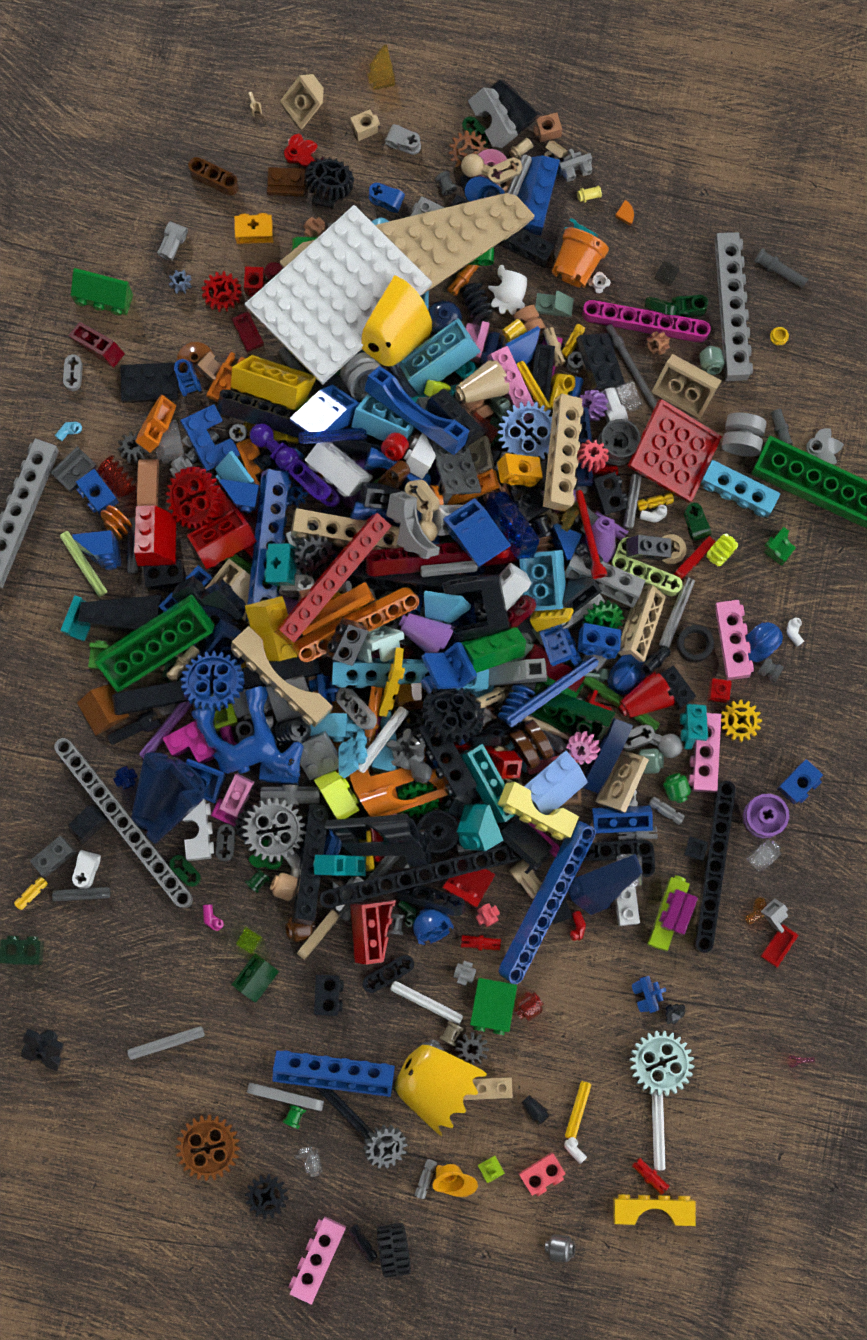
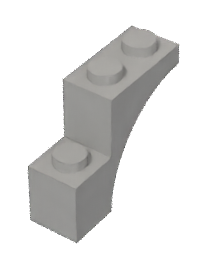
M405 492L390 494L386 516L392 518L394 522L400 523L397 545L404 547L405 551L419 554L418 556L424 559L438 555L440 547L433 544L426 537L419 524L417 498Z

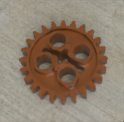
M209 1114L207 1120H205L204 1116L201 1115L200 1122L193 1118V1125L186 1123L187 1131L180 1130L184 1136L177 1137L181 1144L176 1145L175 1148L181 1149V1152L176 1154V1156H182L183 1158L179 1164H186L183 1170L190 1169L189 1176L197 1173V1180L202 1175H204L205 1181H208L210 1175L213 1180H216L217 1173L224 1177L223 1170L230 1172L229 1164L235 1166L236 1163L233 1161V1158L240 1157L235 1153V1151L241 1149V1147L235 1144L240 1139H234L238 1132L230 1131L233 1125L226 1126L227 1119L219 1122V1116L212 1120V1116ZM213 1130L220 1131L221 1138L219 1141L211 1138ZM194 1134L201 1137V1144L198 1146L194 1145L191 1141ZM206 1142L209 1145L221 1142L226 1143L225 1146L211 1149L210 1153H208V1150L191 1153L192 1149L206 1146ZM217 1150L225 1152L224 1160L219 1161L216 1159L215 1152ZM198 1154H202L205 1157L206 1162L204 1165L196 1163V1156Z

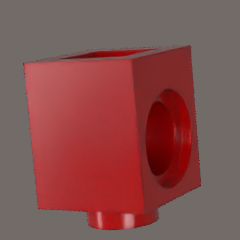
M245 266L244 291L245 294L253 297L264 287V267ZM252 280L259 281L256 285L250 284Z
M712 678L709 682L707 701L727 703L730 700L732 681Z

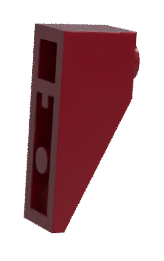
M81 322L68 335L76 343L113 368L125 355L113 340Z
M534 644V647L524 659L545 658L547 676L555 681H558L574 669L566 662L552 667L545 647L541 644ZM583 676L568 688L576 693L586 676Z

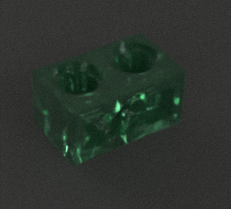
M7 936V939H1L0 963L42 965L44 941H38L39 937L27 936L26 940H19V936ZM14 944L16 946V953L9 955L8 948ZM31 945L36 947V953L33 956H29L27 953Z

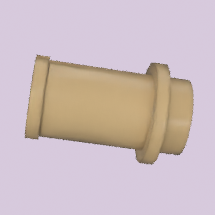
M525 138L517 146H512L509 154L512 158L520 160L524 153L533 148V144L528 138Z

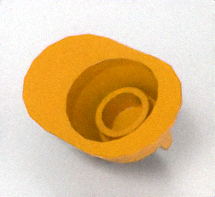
M447 1164L436 1167V1179L433 1181L432 1187L437 1192L456 1197H466L477 1190L478 1182L472 1176L463 1174L457 1165Z

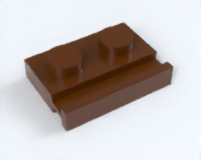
M268 167L267 195L304 197L305 169Z

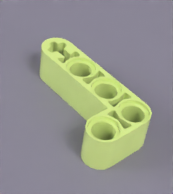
M626 538L620 541L611 563L612 566L616 567L615 562L621 561L625 566L621 570L635 575L633 569L639 568L642 571V575L638 577L646 580L644 586L654 585L665 595L676 596L680 592L683 583L679 577L626 557V551L622 549V545L626 544ZM656 575L659 577L660 582L654 583L650 577ZM672 583H675V588H674V590L671 589V584H672Z

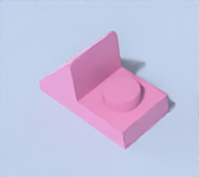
M238 773L235 774L219 809L238 817L250 797L249 792L254 781Z

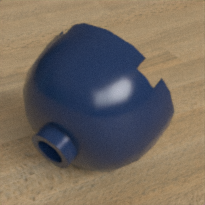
M437 301L428 309L432 319V331L430 334L433 336L458 318L462 322L460 309L450 301Z

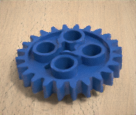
M213 651L212 656L205 652V657L202 658L198 655L197 661L191 659L192 666L186 664L187 671H182L185 678H181V683L183 684L181 688L184 691L185 698H188L189 704L194 703L196 709L200 705L202 711H205L207 707H209L210 712H213L214 707L221 711L222 705L227 709V703L235 704L234 697L240 698L239 692L244 691L243 686H241L245 684L241 665H237L236 659L231 661L230 655L224 658L223 652L219 656H216L215 651ZM215 666V680L213 681L214 696L211 697L212 688L210 684L212 683V667ZM202 671H208L206 674H200ZM221 671H227L226 674H219ZM202 688L207 689L204 692H198ZM219 689H226L224 692H218Z

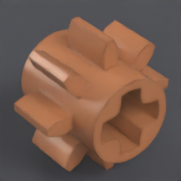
M320 217L317 219L309 218L303 226L305 236L319 237L326 231L324 228L326 226L325 222Z
M656 331L651 334V337L647 338V348H649L653 355L656 353L662 355L666 353V349L670 348V338L665 335V332L659 334Z

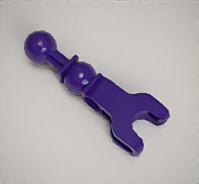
M256 424L252 427L250 431L251 442L257 447H266L272 452L270 457L275 460L281 470L288 471L314 498L326 506L332 508L340 502V494L299 459L295 449L288 447L284 443L279 444L273 439V431L270 426ZM303 467L302 473L297 474L298 470ZM332 492L334 494V499L331 502H328L326 499Z

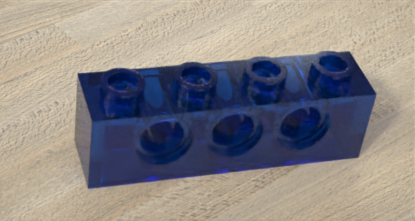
M507 492L490 493L485 510L510 543L512 553L517 559L534 558L540 541L537 534Z

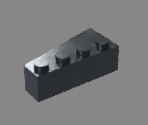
M161 595L81 602L78 622L82 626L132 633L160 615L159 605L162 603Z

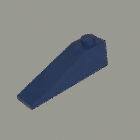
M221 619L214 628L213 633L208 637L199 655L203 658L205 657V652L209 656H212L213 651H215L216 656L223 652L224 658L230 655L231 661L236 659L237 665L243 664L245 660L241 657H236L231 648L232 641L242 632L234 625ZM215 666L212 667V674H214ZM202 671L200 674H206L208 671Z
M636 854L574 878L568 889L571 900L590 915L607 909L643 873Z

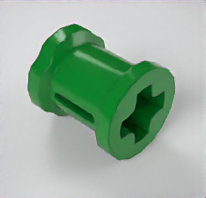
M290 1104L289 1113L286 1119H283V1123L299 1129V1122L306 1110Z

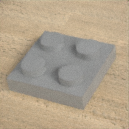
M326 731L310 737L301 743L304 745L300 765L309 780L339 769V754Z

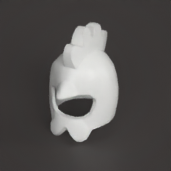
M500 265L497 273L502 283L499 286H488L495 296L491 306L492 308L499 307L500 314H505L508 310L511 315H514L517 309L520 310L525 307L522 300L527 288V277L517 272L505 270L504 266Z

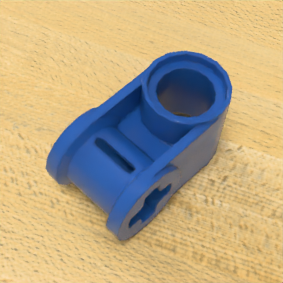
M378 182L373 183L369 187V201L372 204L393 213L399 212L405 197L402 191Z
M186 359L176 361L174 371L182 395L185 397L188 393L202 391L192 362ZM185 362L188 365V370L182 373L180 365Z

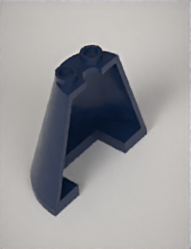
M145 753L131 816V819L140 829L148 831L146 836L153 844L158 843L202 802L206 790L202 778L192 767L179 759L176 761L168 759V755L162 753Z

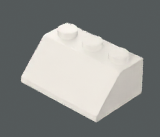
M317 442L305 459L309 463L308 467L311 470L321 473L323 479L331 485L333 483L338 487L337 491L345 497L354 496L361 490L362 482H370L373 476L332 442Z

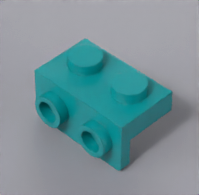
M687 704L684 713H681L680 724H683L681 741H684V749H692L695 740L707 741L706 705Z

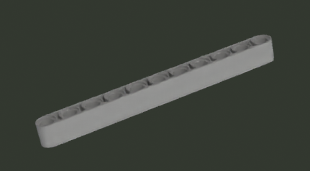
M66 738L57 740L55 743L56 753L178 907H190L193 902L191 893L137 824L131 819L130 815L79 750ZM65 743L69 744V750L62 753L60 750L61 746ZM79 758L81 764L79 767L74 768L72 762L74 759ZM91 773L93 775L92 780L89 783H85L84 776ZM99 788H103L105 791L104 795L97 798L96 791ZM111 803L116 804V810L113 813L107 811V807ZM127 818L128 825L125 828H120V820ZM139 833L140 840L137 843H132L131 836ZM150 848L152 855L149 858H144L143 851ZM162 863L164 865L163 872L160 874L155 873V866ZM172 878L175 879L176 886L168 889L166 886L167 881ZM181 894H187L188 901L185 904H180L178 901Z

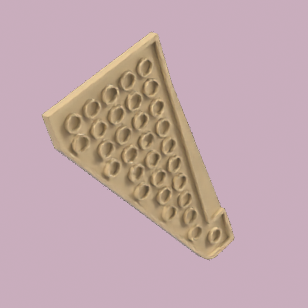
M504 193L375 226L432 281V285L424 292L426 293L504 239L506 240L534 219L535 215L517 196ZM315 240L300 244L280 261V265L285 268Z

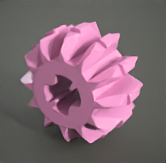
M584 731L582 734L576 732L574 736L569 738L570 743L566 747L570 750L568 753L574 756L573 759L575 761L579 760L580 765L584 762L590 764L592 760L598 757L597 753L600 751V747L596 746L599 740H593L594 734L588 736L587 731Z

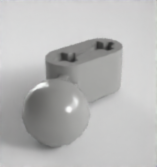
M642 725L631 729L627 740L632 741L630 745L625 743L622 750L629 752L651 743L658 746L663 756L674 758L681 753L683 745L681 739L674 734L661 736L654 733V729L650 725ZM643 731H645L646 734L649 733L648 739H646L645 736L641 737Z

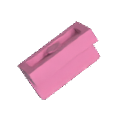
M482 321L481 326L471 323L467 324V331L481 351L473 359H470L472 362L480 363L490 323Z

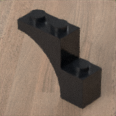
M193 575L178 584L172 594V597L178 603L192 594L200 605L220 608L231 614L236 620L241 619L246 611L245 601L223 579L206 589Z

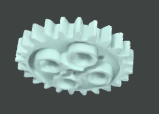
M655 1031L654 1037L648 1033L647 1040L643 1037L640 1039L642 1045L639 1043L634 1045L638 1051H631L635 1058L629 1059L630 1062L634 1063L630 1070L636 1071L632 1078H639L636 1084L643 1083V1091L648 1087L650 1088V1094L656 1090L658 1096L662 1094V1091H664L666 1096H669V1090L676 1094V1087L682 1090L684 1088L682 1082L685 1084L689 1083L686 1076L691 1077L693 1075L688 1070L694 1068V1065L689 1064V1062L694 1060V1057H688L691 1049H684L687 1043L680 1044L681 1037L675 1040L673 1039L674 1033L667 1037L666 1031H663L661 1036L658 1031ZM662 1046H668L671 1049V1054H663ZM644 1054H651L653 1062L647 1063L644 1060ZM673 1056L678 1057L676 1060L667 1062L664 1068L663 1066H658L651 1071H646V1068L656 1065L660 1060L665 1061ZM671 1064L678 1065L680 1069L678 1074L670 1070ZM659 1072L662 1080L659 1082L655 1081L652 1073Z

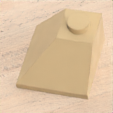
M313 74L299 75L280 100L300 129L304 128L323 104L324 88Z

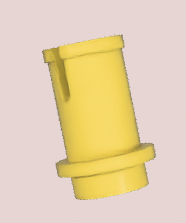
M599 186L589 189L581 188L580 191H577L579 202L586 203V200L601 198V188Z

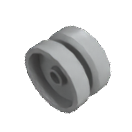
M366 352L356 354L341 368L340 372L341 380L348 388L351 396L361 402L368 394L364 391L368 375L381 366L379 362L370 357Z

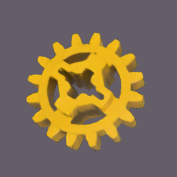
M739 700L738 704L732 701L731 707L725 706L727 712H721V716L724 717L721 719V723H724L721 730L727 731L726 737L732 735V741L736 737L739 742H742L744 737L749 741L750 735L753 737L757 735L754 730L759 731L761 729L757 725L762 722V719L757 718L761 713H755L756 706L750 707L749 701L745 705L742 700ZM735 709H744V710H746V711H745V712H739L738 710H735ZM750 716L753 718V726L750 723ZM728 717L731 719V726H729ZM742 717L744 721L739 725L737 721ZM743 730L746 733H737L735 731Z

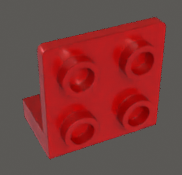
M459 860L457 868L460 871H464L466 869V862ZM487 869L451 877L444 884L443 890L463 898L467 904L477 908L495 874Z

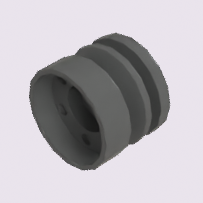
M615 419L609 422L597 440V444L604 443L603 448L608 449L607 455L609 459L605 463L617 466L627 463L641 441L640 432L632 422L625 419Z

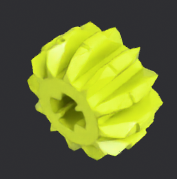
M723 534L707 552L706 557L713 564L721 566L737 549L738 543L733 537Z

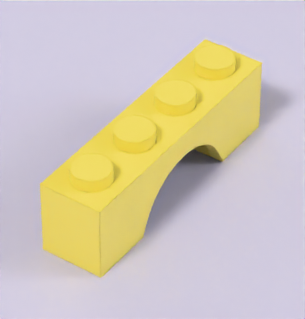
M516 782L505 784L498 805L503 807V811L506 813L518 815L521 821L531 822L536 825V829L551 833V836L557 840L571 838L579 816L564 808L554 809L548 815L540 813L532 803L531 790Z

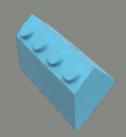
M458 318L414 349L399 362V365L408 382L421 395L424 393L428 379L434 381L444 380L449 374L459 369L470 359H473L481 351Z

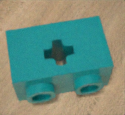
M268 544V550L266 551L267 567L264 572L266 583L273 586H295L296 562L293 560V557L296 554L293 552V549H297V547L291 544Z

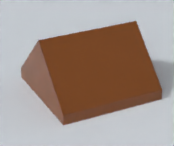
M111 684L90 690L77 702L96 736L130 717L129 714L115 715L112 695L116 694Z

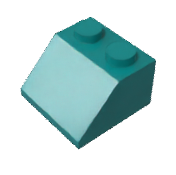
M466 804L464 806L457 830L459 842L464 849L487 851L503 841L490 805Z

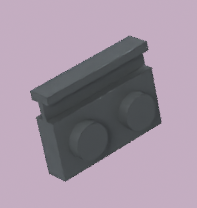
M77 446L50 473L69 492H72L78 486L76 481L98 466Z

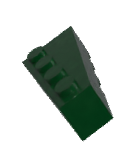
M540 686L535 696L544 691L546 687ZM559 693L531 713V715L553 726L569 737L574 736L576 732L582 734L584 731H587L588 736L594 734L593 740L600 741L616 712Z

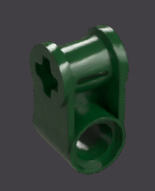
M701 294L677 296L671 299V303L678 305L676 316L687 318L700 317L706 313L708 299ZM701 303L704 307L697 308L694 304Z
M698 503L689 504L684 511V518L691 540L696 541L711 536V529L702 506ZM690 511L697 512L696 516L690 514Z

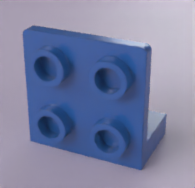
M562 624L539 631L552 667L571 659L575 667L582 663L581 656L575 649L577 647L576 642L568 628L564 629Z

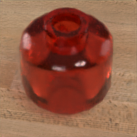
M526 992L515 1001L517 1009L514 1011L521 1020L525 1018L528 1021H532L542 1013V1005L544 1003L535 992Z

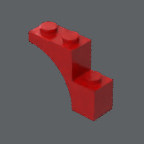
M453 742L459 754L471 747L468 742L461 746L457 742ZM484 746L502 779L520 778L523 760L515 751H495L492 746Z

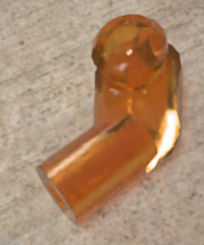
M756 898L753 912L744 917L748 925L764 917L761 913L767 906L764 898Z

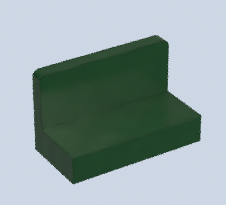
M255 953L231 985L256 1003L279 973V970Z

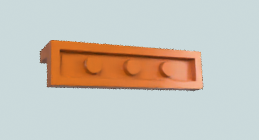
M364 582L329 601L303 631V636L309 635L374 601L375 598L367 583Z

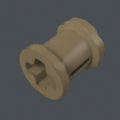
M448 1021V1026L443 1036L439 1038L455 1046V1041L460 1031H463V1028Z

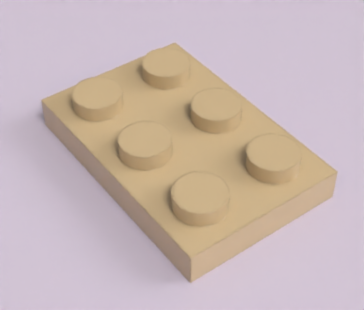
M622 750L595 802L625 813L649 759Z

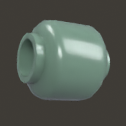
M707 346L701 351L699 355L701 369L711 375L720 373L725 366L723 351L715 346Z
M657 748L640 750L639 755L649 759L643 774L659 773L661 768H664V756Z

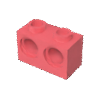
M551 1152L518 1174L532 1196L534 1194L540 1196L547 1191L546 1187L551 1183L555 1186L563 1181L564 1178L562 1176L566 1173L555 1155ZM549 1165L557 1167V1172L553 1176H549L546 1173V1168ZM534 1175L540 1178L539 1185L535 1187L529 1184V1179Z

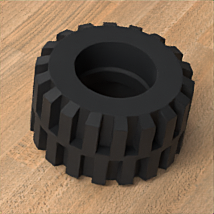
M403 1223L378 1226L377 1241L383 1276L391 1278L410 1275L411 1265L405 1226Z

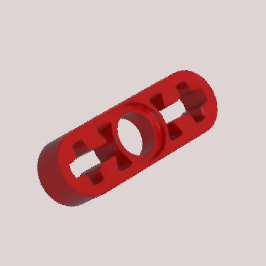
M709 536L673 575L683 580L707 554L716 541Z

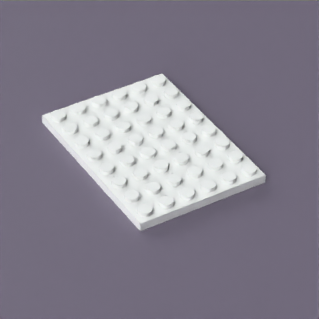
M353 205L245 303V307L323 385L362 349L361 338L363 328L394 275L407 281L415 288L419 295L432 285V281Z

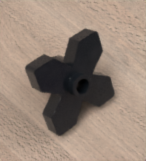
M27 1029L23 1037L25 1045L21 1051V1057L30 1061L41 1060L47 1068L57 1071L61 1065V1058L59 1056L63 1051L64 1043L58 1041V1035L51 1030H45L39 1034Z

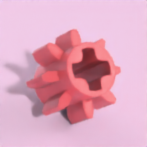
M488 903L477 910L479 915L476 916V920L480 926L485 924L487 928L499 921L497 916L500 915V912L496 905L491 907Z

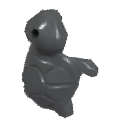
M406 729L403 732V737L397 741L390 740L386 743V746L392 750L394 760L391 763L394 766L411 770V775L416 782L426 783L430 780L432 769L423 762L425 742H419L413 737L411 729Z

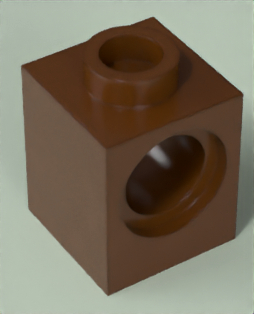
M422 683L401 684L398 694L395 695L396 704H399L406 710L422 709V704L425 700Z

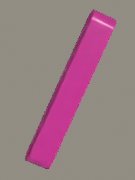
M595 300L587 301L582 312L583 319L587 322L607 326L612 324L613 327L650 334L656 331L659 334L665 332L667 337L698 343L704 342L711 330L709 323L703 320L667 315L660 312ZM587 309H594L596 313L590 314L587 312ZM611 312L614 316L607 317L605 313ZM628 315L632 320L627 321L623 316ZM642 319H648L650 324H644ZM665 322L669 325V327L664 328L660 325V323ZM678 326H685L687 330L681 331ZM697 329L704 330L705 334H699Z

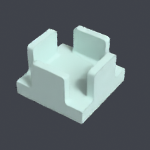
M382 625L368 632L358 653V659L370 663L372 662L371 652L378 649L381 661L385 662L393 659L396 647L400 648L399 641L404 639L403 631Z

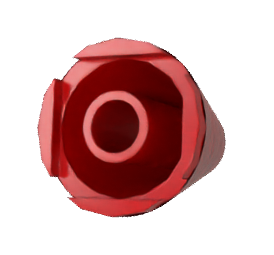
M654 671L620 701L618 709L623 717L632 718L674 705V697L668 694V691L671 689L660 673L656 674V671Z

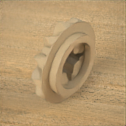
M674 534L663 536L662 538L671 539V544L673 543V549L676 552L671 554V558L660 561L667 564H676L682 561L687 551L684 540Z

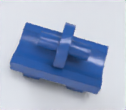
M320 674L317 675V678L309 681L311 691H318L331 705L332 702L336 701V694L340 688H335V685H332L329 676Z
M650 976L639 978L640 981L632 984L634 994L644 992L646 1000L637 1002L639 1011H650L652 1013L660 1010L658 1002L664 1001L662 993L667 991L666 987L660 989L658 982H651Z

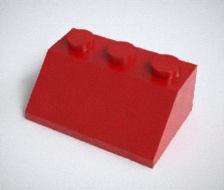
M155 505L136 506L134 554L137 566L176 564L177 517H172V513Z
M237 508L187 535L206 569L216 566L224 559L233 557L237 552L249 548L257 542L248 523Z

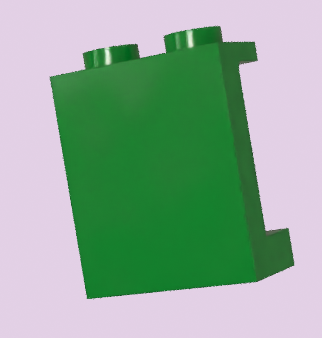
M478 978L470 1025L474 1026L473 1030L485 1032V1028L493 1029V1034L504 1035L505 1032L510 1031L517 991L516 984Z

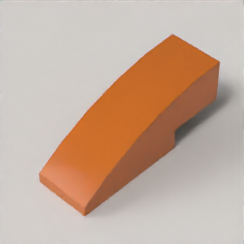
M161 395L143 423L135 442L149 453L159 446L163 433L168 430L177 405Z

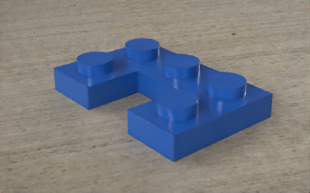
M215 404L180 420L206 472L217 467L230 451H233L236 457L240 455L232 438L215 446L207 429L223 421Z

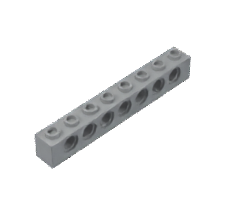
M739 232L717 233L714 241L722 347L725 360V381L748 380L750 374L753 373V364L749 363L751 345H748L747 339L750 338V328L746 326L749 313L748 309H745L747 292H744L743 285L746 284V275L742 274V268H744V256H741L743 239H740ZM730 251L734 256H728L726 252ZM727 269H733L735 274L729 273ZM733 286L737 291L733 292L728 287ZM730 304L737 305L738 309H732ZM735 321L739 323L740 326L734 327L731 324V322ZM737 339L741 344L736 345L732 340ZM734 357L741 358L743 362L737 363Z
M36 438L28 447V456L26 460H23L20 467L21 473L13 483L14 490L12 495L9 494L7 497V507L0 514V545L7 544L6 549L0 551V588L4 586L59 453L57 446ZM37 458H43L40 464H34V461ZM30 475H36L33 481H27ZM23 492H28V496L25 499H20V495ZM16 509H21L20 515L13 516V512ZM13 526V532L7 534L6 529Z

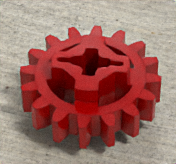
M225 271L222 272V275L215 272V277L209 275L210 280H204L205 286L201 287L202 292H204L202 297L206 299L205 304L210 305L211 310L217 307L218 312H221L222 308L228 312L229 306L233 309L235 308L234 302L240 303L238 297H242V292L239 291L242 287L241 284H238V278L233 279L232 273L226 276ZM231 285L234 288V293H232V291L230 290ZM210 290L214 293L213 298L210 296Z

